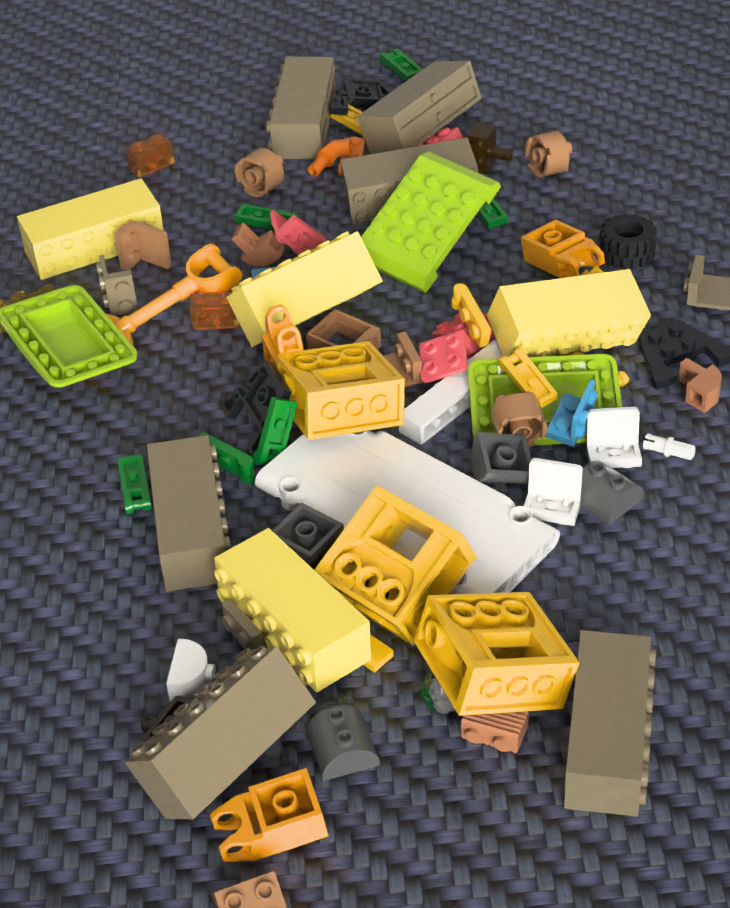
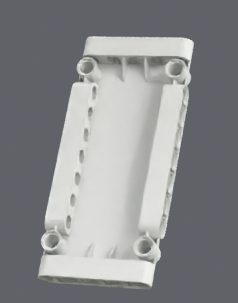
M368 430L310 440L303 434L263 467L255 479L256 487L274 497H279L281 505L285 510L293 511L302 502L343 523L344 529L375 486L378 485L464 535L477 557L451 594L510 593L554 549L560 538L559 530L532 517L533 513L528 507L515 506L509 497L384 431L374 433ZM406 529L392 549L413 561L427 540Z

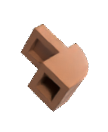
M244 222L237 226L231 239L243 251L240 259L249 265L259 267L268 266L280 259L286 246L275 238V233L272 230L258 237Z
M686 358L680 362L679 381L687 386L685 402L704 413L707 412L719 401L722 380L721 372L713 364L705 369Z

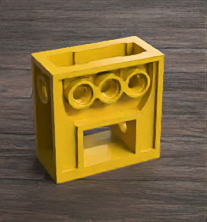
M370 341L276 354V369L292 391L290 399L298 402L293 421L308 440L404 425L405 379Z
M376 485L314 570L361 614L414 646V640L427 596L451 594L477 556L462 533ZM406 529L427 540L413 561L392 549ZM367 579H369V584L366 587L365 582ZM387 591H388V592H389V596H388V598L386 599V593H387Z
M530 592L428 595L414 640L459 716L563 709L580 663Z

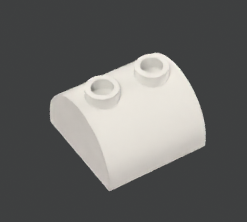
M178 639L166 683L170 702L175 696L194 700L196 698L194 694L201 687L214 682L215 664H208L205 650L194 641L187 639Z

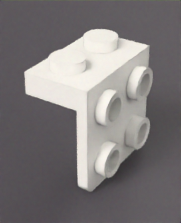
M637 407L589 410L586 453L589 463L599 460L611 468L642 466V456L638 445L639 410Z
M539 458L531 459L529 464L528 495L524 506L532 511V517L541 521L575 526L581 502L582 466Z

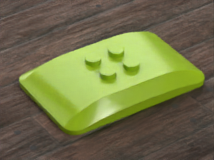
M67 286L0 308V323L34 369L53 387H64L126 366L137 360L136 349L81 286Z
M608 354L529 357L558 393L557 400L542 408L547 429L564 393L582 399L590 379L596 381L595 390L598 391L594 403L596 409L622 407L617 363L612 356ZM499 358L478 359L471 362L468 368L474 438L477 432L495 433L491 419V410L496 404L495 400L498 396L522 393L509 375L500 368L498 364ZM587 429L583 439L578 438L576 443H586ZM546 435L542 440L539 437L534 441L535 445L563 444L547 438Z

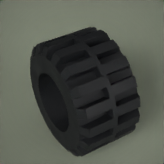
M635 214L615 215L614 218L610 217L606 222H603L602 227H600L599 248L604 253L606 264L613 265L614 268H623L624 270L637 269V267L642 268L646 264H650L655 257L657 228L653 225V222Z

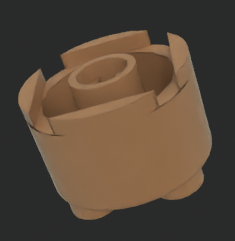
M558 130L536 134L527 139L525 156L530 159L531 164H528V167L534 176L545 177L568 171L569 154L572 153V145L569 141L566 142L564 136Z
M259 147L237 162L235 166L236 179L238 183L241 182L245 187L243 190L248 195L261 197L283 183V159L279 154H274L269 149Z
M533 392L500 395L496 398V404L491 410V419L495 433L526 435L529 448L535 445L534 441L541 437V440L545 437L547 424L540 402Z

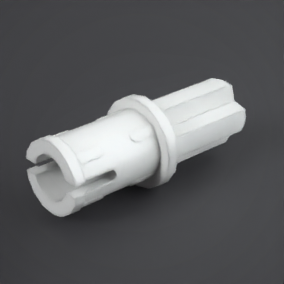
M649 433L645 436L648 441L644 440L643 448L646 450L664 453L666 457L672 455L692 460L695 455L694 445L674 441L673 437L667 439Z

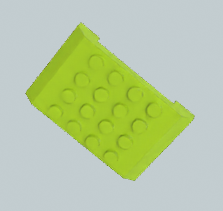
M429 151L421 154L361 236L376 269L426 294L438 277L436 270L484 203L490 204L501 188L500 183Z

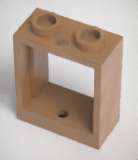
M336 309L325 316L322 321L306 334L308 350L338 346L328 341L337 332L356 340L354 343L370 341L377 350L381 347L380 328Z

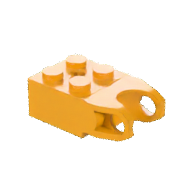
M554 220L521 237L524 261L559 278L581 276L579 268L586 266L594 268L596 265L601 266L605 263L604 253L593 240L585 237V232L558 220Z
M282 304L270 307L265 317L266 334L262 335L264 360L272 362L276 367V354L302 351L303 345L300 332L292 324L287 308ZM280 311L284 313L282 321H272L273 314Z
M307 768L248 787L249 792L234 796L210 814L214 829L238 830L219 846L223 861L227 862L256 861L328 837L323 814ZM224 814L234 815L227 821L218 820ZM233 846H242V848L235 853L227 852V850Z

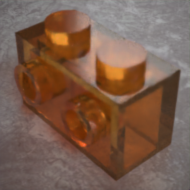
M162 133L155 134L148 139L125 147L129 169L137 177H142L175 163L172 142Z
M233 292L191 294L190 313L193 330L239 328V322L226 298Z

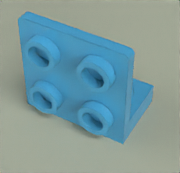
M590 379L582 399L564 393L547 429V438L575 447L578 438L583 439L587 429L585 423L589 410L596 409L594 403L598 391L595 390V380Z

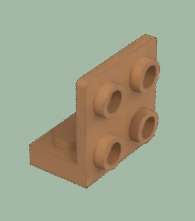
M130 219L114 233L120 269L124 271L130 270L140 260L166 269L172 267L168 238L165 231Z
M398 333L397 344H394L395 353L384 355V357L403 376L405 387L423 383L420 374L422 360L407 333Z
M275 871L211 894L214 904L218 908H287Z

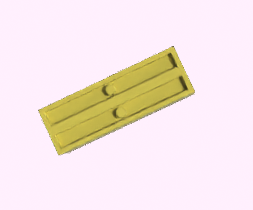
M142 178L17 216L25 253L40 280L100 262L99 255H104L105 260L118 256L114 233L130 219L163 230L160 205Z
M347 231L332 241L328 240L311 251L309 249L292 260L288 259L273 269L269 268L254 278L250 277L240 282L239 285L231 289L233 293L226 298L251 347L262 343V335L266 334L265 317L270 307L282 304L287 308L292 324L297 326L371 289L383 281L358 231L351 235ZM281 311L276 312L272 316V321H282L284 313Z
M630 269L500 286L487 313L488 320L503 356L511 355L513 350L520 347L528 357L567 355L571 352H588L592 349H608L618 345L629 346L637 341L651 316Z
M269 528L214 558L216 568L214 575L218 583L216 592L219 600L224 603L232 599L262 632L266 646H278L303 684L309 685L316 693L371 660L369 620Z

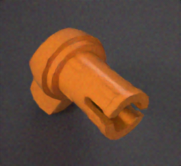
M337 139L325 145L317 152L316 160L308 166L309 174L318 177L323 169L331 167L339 156L352 154V140Z

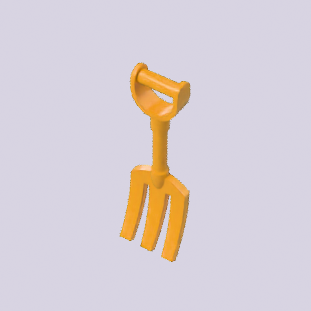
M208 244L189 258L186 263L188 276L172 285L170 290L128 316L125 315L119 318L111 314L106 315L133 346L131 333L135 332L137 327L179 300L183 301L196 292L203 296H216L229 291L242 280L241 270L238 267H232L220 255V249L216 245ZM210 265L219 273L208 278L198 277Z

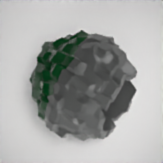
M433 672L428 673L422 679V687L418 690L425 704L433 711L440 712L441 714H448L450 711L455 710Z

